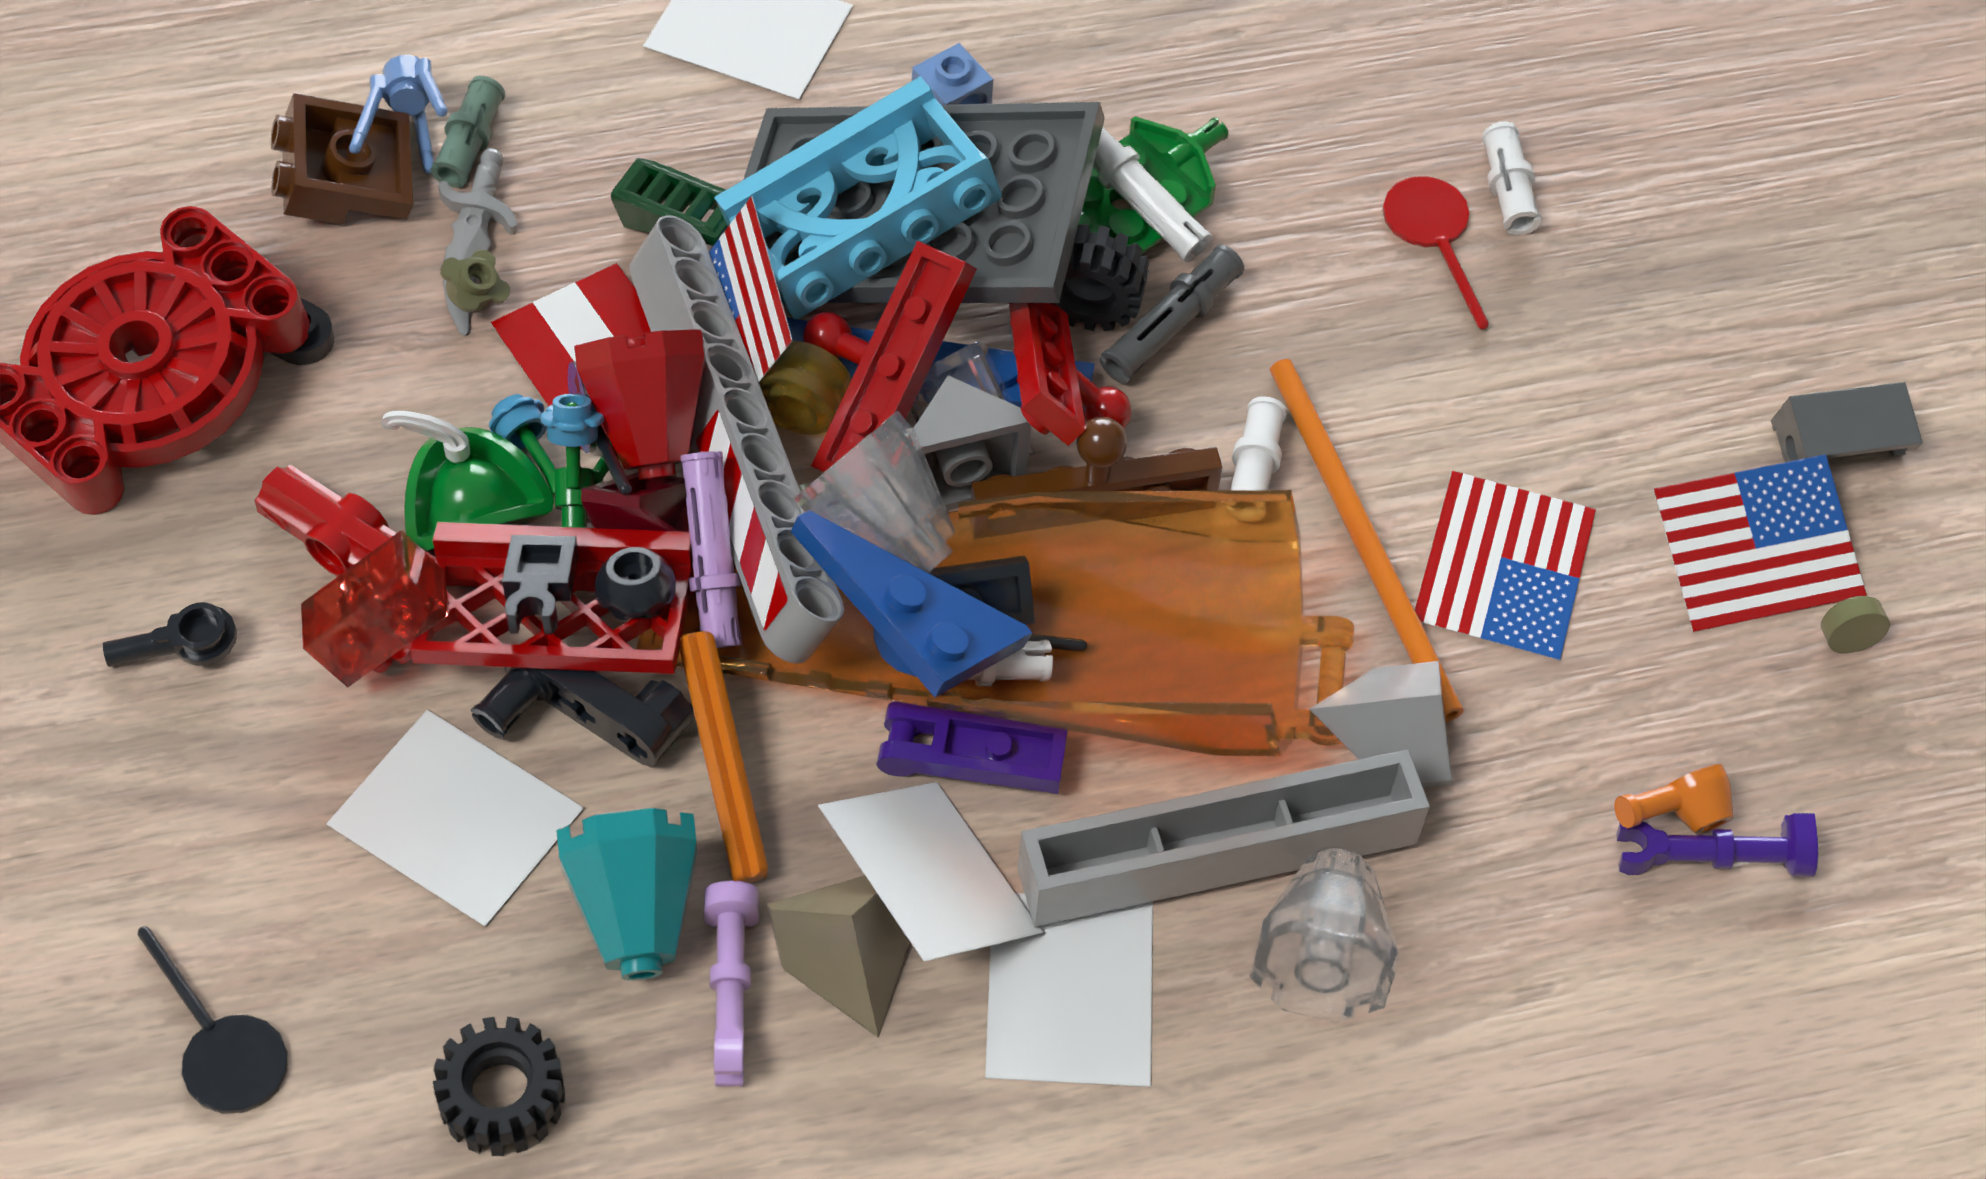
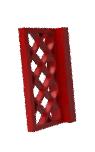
M437 522L433 536L436 557L411 646L413 663L675 674L680 649L679 642L683 633L689 595L695 594V592H690L689 578H694L692 545L689 532ZM511 535L576 536L579 557L571 600L555 601L556 603H562L571 614L558 621L557 629L552 635L544 634L543 623L535 615H529L522 619L520 624L522 623L534 636L519 645L502 644L497 637L509 631L506 612L483 625L471 612L494 599L505 607L507 600H505L502 579ZM641 547L660 554L675 572L676 590L673 600L666 604L662 612L654 618H632L612 630L600 619V617L609 612L607 608L601 607L597 599L585 605L573 594L576 591H595V578L600 567L610 556L622 549ZM447 586L478 587L457 600L446 591ZM456 621L470 632L454 642L433 641L435 633ZM585 626L599 637V639L586 647H568L562 641ZM649 629H652L664 640L662 650L633 649L627 643Z

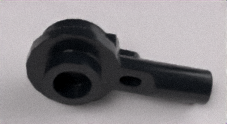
M198 602L185 607L177 614L170 615L167 626L156 628L149 633L103 642L104 658L107 666L112 667L176 653L186 663L195 666L210 665L221 661L231 652L236 643L237 628L232 616L223 608L211 603Z

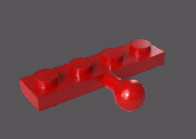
M917 241L870 342L852 335L847 321L840 315L832 312L819 313L807 322L803 331V342L810 355L821 361H834L843 357L858 364L811 464L812 467L860 491L871 494L977 268Z
M1009 303L1011 318L1009 323L1013 333V352L1017 364V382L1020 387L1022 403L1021 412L1027 422L1043 435H1047L1050 432L1053 433L1067 446L1086 430L1085 422L1096 417L1111 418L1125 429L1132 416L1130 400L1124 392L1115 387H1097L1076 369L1067 313L1055 303Z

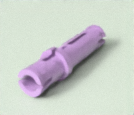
M709 451L681 456L687 497L686 505L690 543L693 555L694 578H689L690 592H696L700 631L711 632L714 635L716 647L722 648L743 645L740 622L738 620L736 588L741 587V580L739 574L734 573L731 553L730 526L723 477V452Z

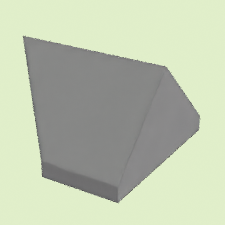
M1439 661L1374 668L1309 709L1358 759L1409 749L1423 788L1453 785Z

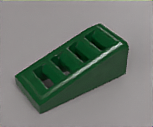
M637 158L611 192L612 203L625 228L650 233L660 217L665 215L675 216L685 220L698 230L706 245L714 246L728 227L714 198L726 189L656 161ZM709 209L714 210L706 222L701 221Z

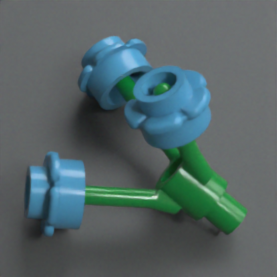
M520 394L504 398L492 410V418L489 422L490 431L507 439L520 450L527 448L545 476L552 494L555 495V508L562 510V527L587 528V512L581 502L582 488L602 483L609 469L602 456L593 469L581 467L580 446L591 444L598 439V426L604 422V416L596 412L589 397L581 394L557 396L553 399V405L548 406L545 412V407L540 400H534L531 397H524ZM546 430L547 439L550 442L566 446V467L556 469L538 441Z

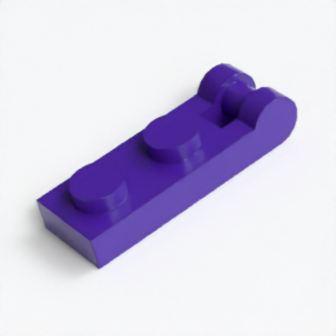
M893 701L887 706L884 727L889 731L888 740L881 743L879 747L876 765L882 772L898 777L918 773L1058 794L1069 724L911 701ZM921 733L934 735L932 745L914 743V737Z

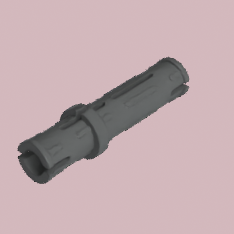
M1217 245L1213 252L1189 274L1181 273L1170 284V292L1147 314L1142 316L1115 344L1101 354L1100 363L1105 372L1116 382L1121 384L1128 383L1132 379L1131 377L1159 350L1164 348L1194 317L1203 318L1214 307L1213 299L1233 280L1243 274L1244 264L1239 255L1226 245Z

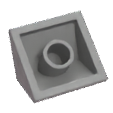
M948 375L906 439L903 505L906 519L911 520L969 506L972 482L985 481L992 476L1001 474L1011 476L1026 475L1031 425L1024 418L1021 408Z

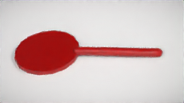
M1418 176L1409 177L1397 182L1387 192L1382 208L1385 223L1394 235L1409 244L1425 248L1439 247L1477 327L1481 330L1487 329L1489 322L1450 245L1451 242L1456 241L1466 230L1470 215L1467 200L1456 187L1441 179Z

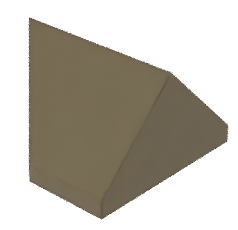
M864 875L767 904L782 968L879 1038L910 941L867 877Z

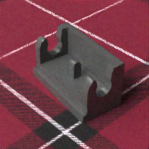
M1906 382L1789 396L1771 419L1773 431L1777 433L1785 462L1826 454L1827 458L1881 451H1890L1892 456L1905 455L1906 451L1917 450L1923 444Z

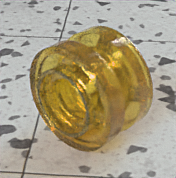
M792 341L761 379L759 385L775 424L797 433L815 435L828 430L851 382V378L842 362L828 351L810 343Z

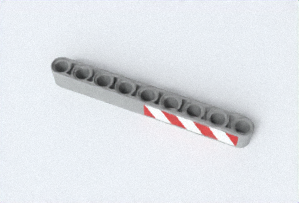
M665 215L658 219L629 264V271L651 332L701 329L703 333L706 360L691 444L695 453L723 452V477L727 498L732 558L762 640L774 655L784 661L804 663L811 658L842 617L844 612L843 602L834 581L791 533L797 516L808 510L704 239L699 231L685 220Z

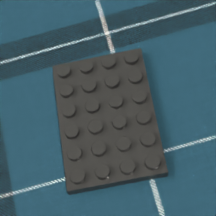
M1100 102L941 105L977 149L983 152L989 159L1002 196L995 203L932 239L926 245L977 268L961 303H1059L1105 120ZM869 106L766 108L743 180ZM935 137L921 145V149L924 151L933 147L943 146V143L938 137ZM938 163L928 167H938L947 171L956 164ZM894 180L880 183L858 182L837 195L836 204L827 219H862L878 212L885 203ZM775 231L764 238L769 250L783 235L782 233ZM802 241L790 250L785 260V266L800 258L799 247ZM912 252L826 303H888Z

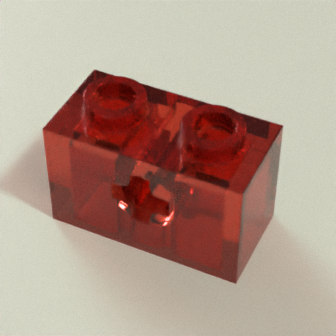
M402 530L301 603L303 649L348 688L449 615L444 569Z

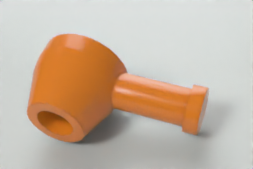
M1714 764L1698 769L1657 789L1637 795L1625 794L1619 796L1614 803L1616 817L1625 828L1638 826L1643 820L1673 811L1694 834H1702L1716 829L1734 818L1731 785L1723 764Z

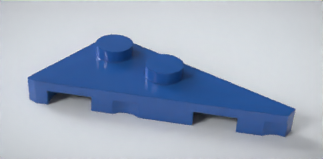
M810 510L797 516L791 529L793 536L934 697L941 695L1024 648L1033 632L1025 624Z

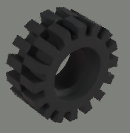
M1089 224L1078 225L1060 301L1055 303L1067 313L1069 326L1074 327L1076 321L1085 323L1084 330L1094 331L1096 324H1101L1104 331L1114 330L1116 322L1121 327H1124L1130 323L1131 317L1135 319L1139 314L1149 272V261L1147 256H1141L1142 248L1137 243L1127 246L1129 237L1119 232L1113 238L1108 236L1110 228L1099 226L1098 233L1090 232Z
M495 1016L483 1018L484 1031L475 1033L470 1023L460 1029L462 1042L458 1044L449 1038L443 1046L445 1060L437 1058L434 1066L436 1081H433L434 1094L443 1124H448L450 1135L458 1143L465 1138L468 1150L479 1154L483 1144L489 1145L492 1156H504V1145L514 1143L518 1154L529 1149L527 1138L531 1135H534L539 1143L549 1135L548 1121L557 1124L562 1114L560 1102L565 1103V1087L560 1058H557L556 1048L550 1038L543 1041L541 1029L530 1023L526 1031H523L519 1018L507 1016L505 1028H497ZM497 1065H511L518 1068L525 1075L527 1085L523 1095L515 1103L501 1108H490L482 1105L475 1099L472 1094V1088L476 1078L482 1071Z

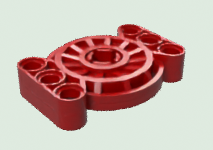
M181 207L167 215L162 221L160 228L163 252L144 251L115 256L85 268L61 284L40 306L26 330L20 353V365L0 363V443L74 509L83 514L96 515L105 513L115 507L121 500L125 489L122 467L140 468L169 463L199 451L224 434L245 411L258 387L264 361L263 352L281 354L291 352L302 346L308 339L309 318L298 290L291 279L216 217L201 207ZM133 350L139 357L151 354V356L142 361L130 363L125 354ZM89 472H93V473L90 474L89 476L84 477V478H81V477L84 476L85 474H87V473H89Z

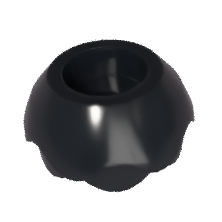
M641 547L625 548L610 556L602 564L595 578L597 602L601 607L607 608L619 620L639 617L654 618L662 612L665 605L669 604L675 596L676 585L673 568L660 554Z

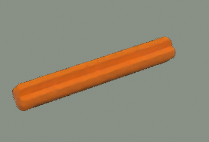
M709 631L690 633L680 638L679 650L733 881L746 883L756 882L767 877L768 864L715 638Z

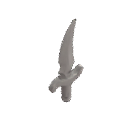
M489 148L482 153L480 157L481 163L478 165L471 192H457L450 187L447 181H441L439 184V194L443 203L450 210L459 213L458 219L451 224L454 230V237L452 242L446 247L444 261L450 257L458 260L471 257L474 251L478 249L488 250L491 245L487 231L489 220L504 226L509 234H515L517 231V221L511 209L494 197L495 187L498 184L501 166L504 162L503 155L497 149ZM470 277L475 283L477 277ZM443 279L447 308L459 333L466 336L469 333V312L459 309L452 303L446 292L447 280Z

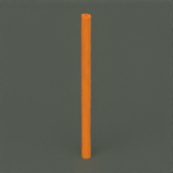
M1281 359L1275 362L1270 367V373L1412 664L1439 661L1290 359ZM1439 661L1445 721L1449 722L1458 718L1464 712V709Z

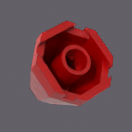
M701 329L645 332L644 337L627 339V335L575 345L577 372L596 412L604 416L602 424L623 469H637L639 481L676 476L675 464L681 463L682 455L690 453L706 360Z

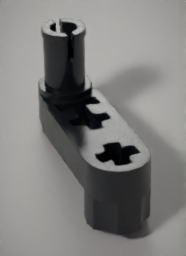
M505 667L506 675L479 704H476L471 709L473 719L484 731L495 738L502 739L508 733L511 726L535 700H544L633 760L646 766H654L695 720L693 706L686 700L680 690L664 680H650L640 693L634 697L596 671Z

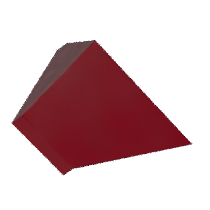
M638 472L626 476L632 488L631 493L628 495H622L619 492L614 480L582 488L581 502L594 528L689 532L685 478L673 476L639 481Z

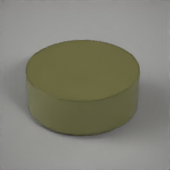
M1868 596L1851 597L1837 603L1827 611L1821 621V629L1829 647L1837 653L1844 654L1859 652L1873 646L1887 634L1890 628V621L1880 601Z

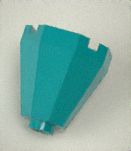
M647 808L596 814L583 819V834L573 838L571 837L570 825L556 830L562 873L606 969L621 971V978L630 981L651 979L662 975V965L673 962L676 959L697 857L694 814L680 812V825L668 823L667 810Z

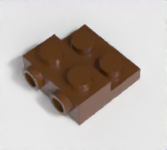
M293 93L285 116H275L271 131V150L281 151L283 161H277L275 164L271 193L272 196L283 198L284 215L343 224L348 210L408 219L414 205L409 114L378 108L361 151L358 154H353L349 151V146L364 105Z

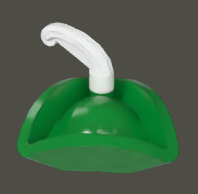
M390 411L383 415L381 424L386 429L398 430L401 426L430 437L420 447L412 462L406 484L404 503L407 540L424 551L434 550L433 536L437 522L524 525L552 511L555 500L542 474L518 447L502 436L482 428H457L451 423L433 416L411 411Z

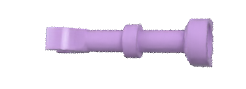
M721 881L707 886L704 890L705 923L714 928L717 926V964L711 966L709 986L716 991L715 1087H743L744 991L751 986V968L744 964L745 926L750 928L759 923V890L756 886L742 881Z

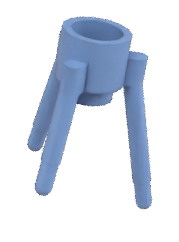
M399 55L391 58L385 64L382 71L383 75L374 74L370 77V93L353 133L349 151L353 154H358L361 151L381 99L384 98L388 106L394 111L408 113L409 116L413 117L423 170L426 174H431L430 168L434 161L425 106L430 100L432 107L439 117H445L448 110L433 78L431 61L428 58L420 59L412 55Z

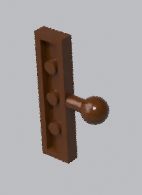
M1108 417L1093 418L1085 423L1086 430L1076 439L1078 453L1086 462V466L1072 467L1063 465L1054 467L1047 472L1019 476L1001 474L992 476L985 481L972 482L969 517L974 538L1216 502L1223 468L1217 447L1198 450L1180 448L1168 454L1136 459L1133 457H1123L1127 449V436L1123 427L1117 421Z

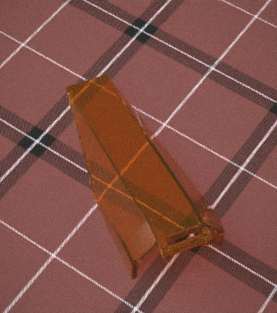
M1292 490L1030 492L958 503V511L922 516L918 509L896 512V520L860 525L856 518L836 520V524L921 570L1025 555L1030 566L1035 624H1028L1026 626L1033 632L1032 634L1082 639L1087 643V649L1083 652L1052 649L1050 653H1045V656H1053L1052 674L1048 682H1041L1040 680H995L991 687H978L974 680H965L941 695L934 697L916 676L897 671L882 658L874 642L873 626L838 586L837 589L844 607L843 615L806 662L791 663L784 661L766 647L761 638L742 583L741 587L736 588L738 620L740 622L743 645L717 648L722 672L728 675L983 715L1214 756H1281L1295 739H1309L1313 743L1322 746L1342 744L1309 709H1298L1303 646H1318L1321 648L1316 702L1318 704L1344 687L1346 651L1353 647L1355 626L1352 621L1340 616H1304L1301 533ZM733 560L734 573H738V571H737V569H736V566H735V563H734V560ZM696 592L694 595H689L682 637L690 633L700 632ZM649 629L639 635L636 649L662 650L664 640L652 629ZM679 650L676 666L683 667Z

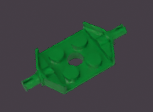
M1134 116L1130 122L1129 134L1118 142L1123 147L1130 146L1140 155V159L1137 161L1193 218L1213 204L1216 184L1205 157V152L1228 138L1229 134L1226 125L1223 122L1219 124L1220 119L1213 117L1193 133H1185L1180 129ZM1092 168L1079 224H1089L1090 232L1098 233L1099 226L1110 228L1108 236L1113 238L1121 232L1129 237L1127 246L1137 243L1142 248L1141 255L1163 240L1135 210H1118L1112 205L1114 201L1124 198L1114 188L1106 189L1097 180V177L1100 176L1099 173Z

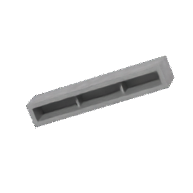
M1409 749L1024 830L1021 831L1017 869L1034 927L1415 845L1418 843L1430 806Z

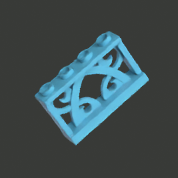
M920 76L714 198L727 226H729L752 196L763 237L765 238L775 231L783 234L775 242L771 250L767 246L766 248L781 301L786 306L790 315L794 319H799L913 251L917 241L924 244L930 242L932 239L995 203L1001 198L1002 194L989 159L983 152L977 149L935 99L932 89ZM935 137H938L943 143V146L933 147L924 151L921 149V145ZM938 163L956 164L947 171L938 167H928ZM894 180L891 191L878 212L862 219H827L836 204L837 195L858 182L880 183ZM802 241L799 247L800 258L785 266V260L790 250Z

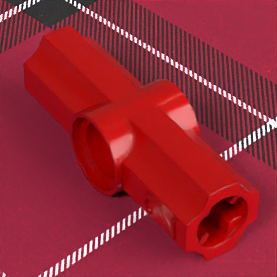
M292 465L285 468L277 466L264 478L260 492L254 500L257 512L301 540L312 558L329 573L341 578L351 573L404 607L411 603L416 605L425 597L435 557L390 529L382 514L366 499L354 493H348L342 498Z

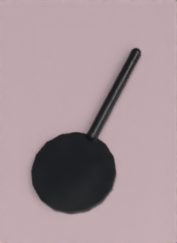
M147 926L140 927L137 932L138 937L202 1028L191 1038L183 1054L182 1077L189 1095L202 1107L221 1114L244 1113L263 1105L279 1090L287 1074L288 1052L280 1033L267 1021L250 1015H230L214 1021L151 929Z

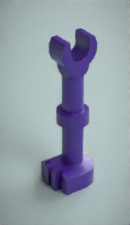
M1815 813L1785 815L1784 822L1781 824V837L1734 836L1731 829H1714L1712 835H1668L1662 830H1655L1644 821L1640 825L1631 828H1625L1619 823L1616 833L1617 841L1635 842L1643 849V851L1636 853L1622 852L1618 864L1619 872L1627 875H1639L1647 872L1653 865H1661L1667 861L1712 862V866L1715 869H1731L1734 862L1784 863L1791 877H1814L1818 865V836Z

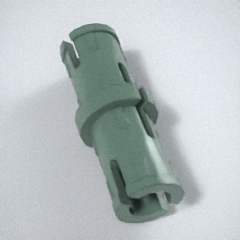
M475 76L468 85V91L459 111L450 114L444 127L447 137L436 161L433 162L430 168L431 174L437 181H447L450 187L460 188L464 183L466 184L469 178L468 174L479 150L486 149L491 140L492 129L490 125L501 101L505 97L504 88L496 80L486 76Z

